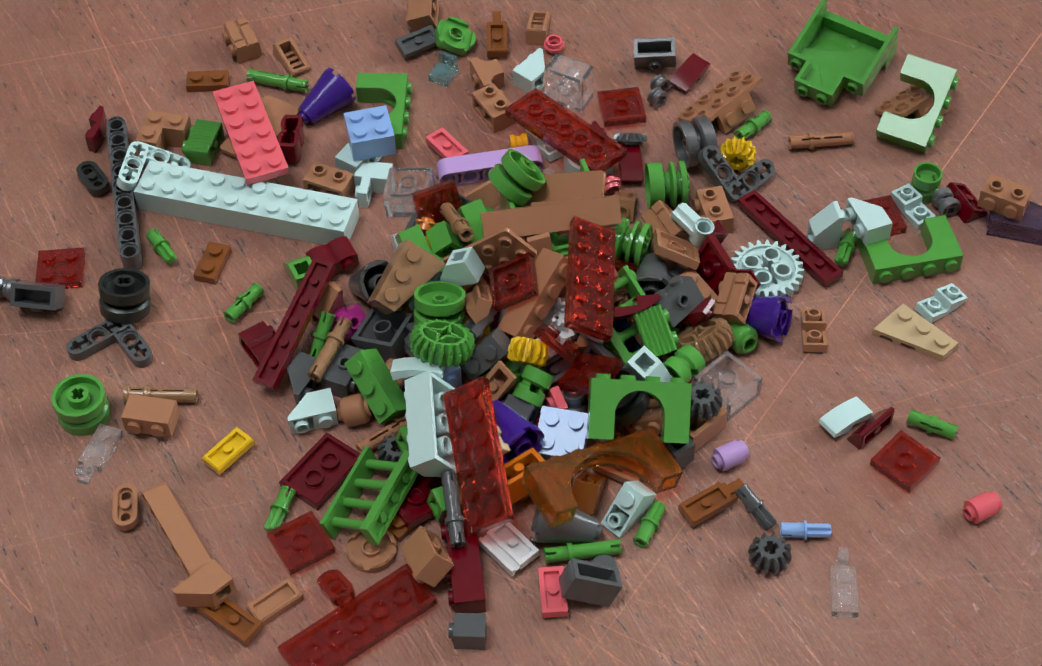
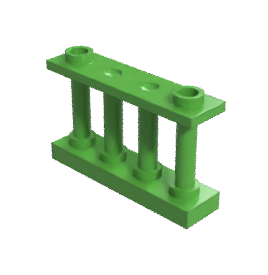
M625 265L617 272L620 278L595 293L591 292L589 287L581 290L574 298L589 322L595 323L598 328L607 332L606 337H608V340L606 342L603 341L605 348L627 367V361L640 350L638 349L631 353L628 352L624 345V341L638 334L636 325L634 324L620 333L616 332L612 326L610 311L604 312L599 305L600 300L624 286L627 287V291L632 299L618 307L633 306L632 300L636 296L645 295L637 282L638 278L635 272Z
M369 446L364 447L319 523L330 539H335L341 528L360 530L369 544L379 545L419 474L409 466L408 450H404L398 462L378 460ZM375 470L392 471L387 481L370 479ZM364 489L381 491L375 501L358 499ZM352 508L370 510L364 520L347 518Z

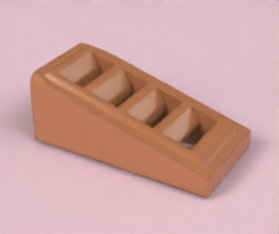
M530 11L526 27L527 44L544 45V41L548 36L549 11Z
M292 37L273 44V53L292 77L311 69ZM302 65V67L297 68L295 70L293 69L294 67Z

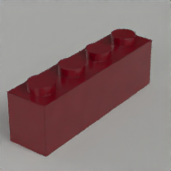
M474 511L462 512V516L465 517L463 527L466 545L464 547L456 548L455 544V548H451L448 527L445 524L440 525L441 539H447V546L444 547L454 564L446 575V583H452V590L448 591L449 606H454L455 613L486 612V600Z

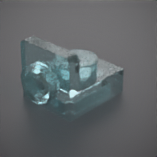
M439 51L437 54L438 62L428 77L429 81L448 87L458 73V57Z

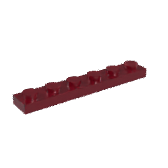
M755 189L738 199L737 205L775 241H778L780 246L786 244L787 251L794 249L793 255L800 256L799 261L803 262V267L824 287L843 276V270Z
M316 257L313 258L252 379L256 384L276 391L337 268L334 263Z

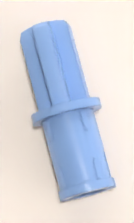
M806 520L797 523L780 522V538H803L806 541L807 537H831L832 529L830 524L807 523Z

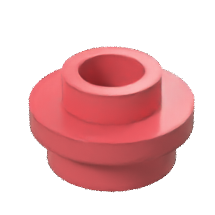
M549 35L544 41V49L549 53H559L564 49V41L559 35Z
M614 176L606 177L605 195H613L615 191L619 192L621 190L620 178Z

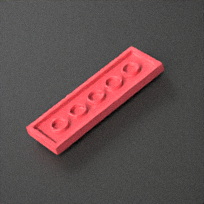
M254 81L213 91L214 100L246 184L251 185L290 174L289 167Z

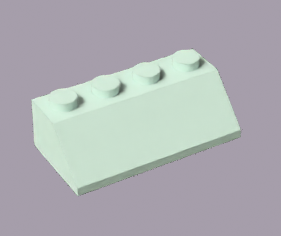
M429 370L404 380L405 418L407 421V442L409 447L408 463L410 468L424 477H440V474L445 471H450V475H452V471H455L457 478L462 477L463 464L457 389Z

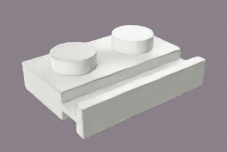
M506 518L486 532L487 535L478 539L479 546L512 577L516 571L523 569L539 556V549Z

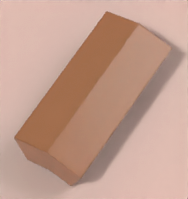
M479 282L475 283L472 291L466 294V310L475 324L488 316L493 302L489 286Z

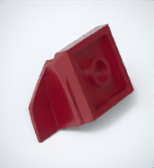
M717 220L714 224L713 233L707 236L698 250L700 264L695 271L717 296L719 295V283L723 281L726 272L750 274L758 283L757 290L761 283L751 269H737L722 247L721 243L728 233L721 222Z

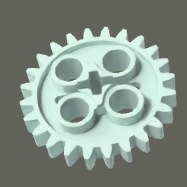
M767 239L765 244H761L759 240H757L756 245L748 242V248L741 246L740 252L735 251L734 257L731 258L737 269H751L761 283L755 291V297L786 296V294L792 297L793 291H798L799 285H802L804 269H802L803 262L799 261V255H793L794 249L786 250V244L779 247L778 241H775L771 245Z

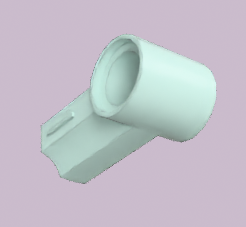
M686 203L678 205L670 216L689 234L690 242L697 247H701L707 236L714 231L713 222L708 218H701Z

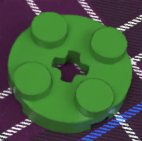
M456 17L440 20L435 29L436 45L459 56H464L471 50L476 36L474 31L471 33L468 29L469 25L465 21Z

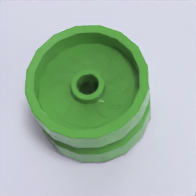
M508 149L501 157L502 164H495L489 171L488 176L501 194L515 204L523 206L532 198V191H538L545 184L546 179L540 169L529 158L514 149Z
M432 281L418 286L414 291V325H418L421 321L426 322L427 319L434 321L437 318L438 320L446 319L449 322L455 321V324H462L464 326L465 290L455 283L446 281Z
M88 374L72 375L60 381L53 390L51 396L52 405L57 414L59 424L64 431L76 436H86L101 430L109 421L111 415L110 404L106 397L104 386L98 378Z

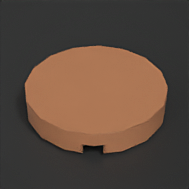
M356 530L348 539L346 553L351 565L357 570L375 573L386 569L393 563L397 555V544L389 530L385 532L379 545L369 544L360 530Z

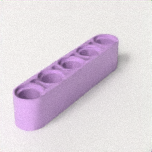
M528 145L508 148L525 155L540 171L544 169V163L538 146ZM508 149L443 158L436 164L439 182L447 187L488 181L490 180L488 176L489 171L495 164H502L501 157Z

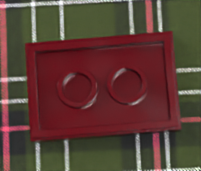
M326 432L279 481L280 487L289 486L288 492L293 488L296 491L295 496L318 511L344 483L361 453Z
M418 474L396 513L405 523L407 529L434 517L427 499L432 489L442 486L441 477H424Z

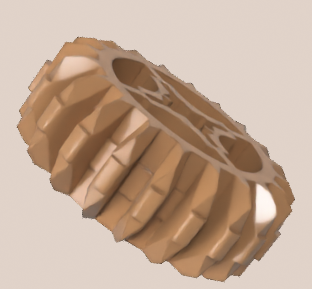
M713 317L712 319L708 318L705 322L699 321L695 326L691 325L688 328H684L682 332H679L677 335L680 344L676 347L677 350L685 344L695 347L701 353L706 363L717 356H721L722 352H726L735 339L730 324L723 318Z

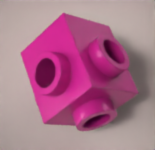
M358 304L349 305L346 308L341 307L333 313L336 315L331 330L333 331L340 317L349 319L353 326L344 339L349 340L357 331L366 314Z

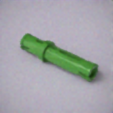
M253 69L247 71V82L254 81V83L280 87L285 91L291 89L306 93L309 89V85H306L309 84L308 79L295 78L290 74L284 76Z
M620 539L575 545H572L571 542L566 543V546L544 547V556H546L544 559L546 564L560 561H568L569 563L571 558L586 559L599 555H621L622 548L619 546L621 542Z

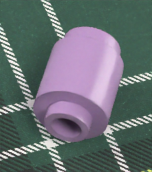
M733 440L713 449L711 460L716 469L724 472L744 463L750 454L743 440Z

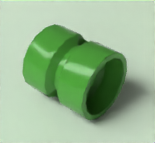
M930 162L918 164L914 168L911 186L923 196V204L932 203L931 196L939 190L943 175L941 168Z
M688 344L679 348L674 353L675 356H671L663 362L672 378H685V383L690 382L692 377L698 375L706 366L701 353L695 347Z
M526 364L521 374L523 380L517 383L512 395L540 408L545 398L544 390H549L555 377ZM531 384L536 386L533 392L529 391Z

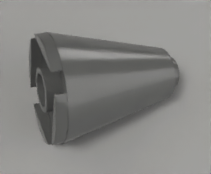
M655 253L647 254L635 273L638 278L637 282L645 295H653L669 284L670 276L666 262L657 257ZM627 291V298L630 300L632 297Z
M375 260L354 273L348 282L350 291L363 300L368 301L389 262Z
M541 493L540 497L544 498L543 503H537L531 530L535 531V537L530 536V542H572V544L592 543L594 539L599 540L602 525H598V519L547 493Z

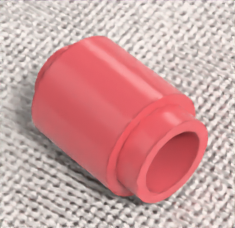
M985 491L964 502L963 514L968 521L978 524L998 514L999 510L1003 507L1002 501L996 492Z

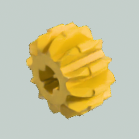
M736 136L732 140L727 138L720 146L721 154L733 170H738L741 173L743 169L747 170L751 165H754L756 159L755 146L752 145L751 140L745 141L744 136L741 139H737Z
M519 336L511 338L507 350V358L510 361L524 366L529 364L537 368L546 365V360L549 357V346L545 342Z

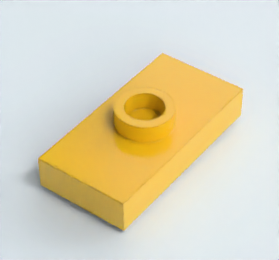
M236 427L202 457V461L217 474L221 475L255 444L254 439Z

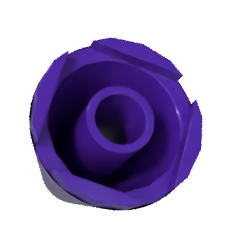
M327 68L322 73L298 108V115H301L303 123L312 125L353 103L356 99V96L352 97L354 91L348 82L340 74L335 76L332 73L334 71L332 68Z
M787 296L753 297L746 323L753 327L759 335L774 342H782L781 336L787 335L791 325L793 310L788 309V303L792 304L791 298Z
M496 400L487 403L492 412L491 418L494 424L499 426L502 432L500 436L503 442L507 443L511 450L500 456L504 464L532 447L537 452L541 450L542 445L540 442L542 438L545 439V436L540 428L501 401Z

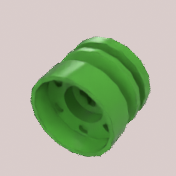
M683 160L677 161L676 171L673 161H669L667 172H664L661 162L645 164V192L648 209H651L658 200L665 203L666 198H669L671 207H676L677 197L679 204H688L690 181L686 164Z
M621 217L622 223L616 224L617 228L607 229L602 260L619 264L624 255L625 265L631 267L634 261V269H638L643 258L650 253L653 226L652 224L645 223L642 228V222L636 221L631 230L630 219Z

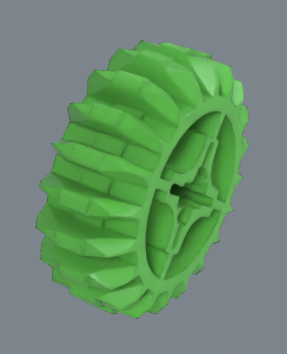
M437 318L434 321L427 319L426 322L421 321L418 325H414L409 339L410 352L414 354L415 358H421V362H428L430 366L434 364L438 365V367H458L459 364L464 365L466 361H470L475 348L474 334L468 328H463L462 324H455V321L449 322L446 319L438 320Z

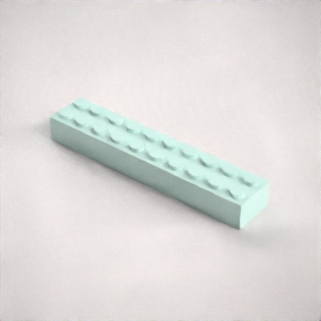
M151 160L134 190L139 210L326 245L330 241L342 236H347L350 241L360 217L358 200L354 198L264 181L247 185L242 177Z

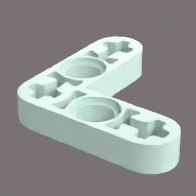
M135 141L129 145L116 184L124 191L134 190L144 165L147 166L150 160L157 161L154 157L162 158L164 160L162 163L169 164L168 162H171L173 165L189 168L191 163L184 156ZM136 151L140 152L139 157L134 156ZM127 164H134L138 168H131ZM127 175L131 176L129 181L126 180Z

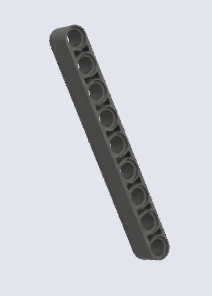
M114 116L108 119L106 128L118 249L124 268L140 270L143 266L134 190L124 191L116 184L119 171L130 145V138L125 119L120 116ZM127 175L126 180L129 181L131 176Z

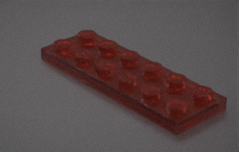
M537 88L505 108L506 116L580 166V159H585L589 171L602 170L605 172L627 156V149Z
M573 216L569 229L564 327L609 342L613 334L616 231Z
M483 376L443 394L467 535L471 536L514 520L489 380Z
M406 563L277 647L278 652L289 666H344L435 606L437 598L425 584H421L412 576L413 571Z

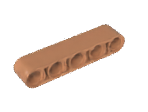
M165 481L141 492L148 509L188 577L193 575L200 566L212 561Z

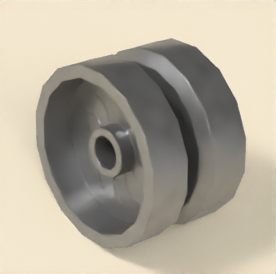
M703 115L692 118L691 122L684 120L673 124L672 138L678 160L685 162L686 168L698 166V153L704 147L713 145L718 148L715 130L707 116ZM710 153L707 155L708 159L712 157Z

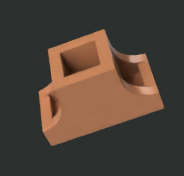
M478 57L469 59L471 80L474 87L477 86L478 89H481L492 83L498 89L504 87V72L497 59L483 61Z

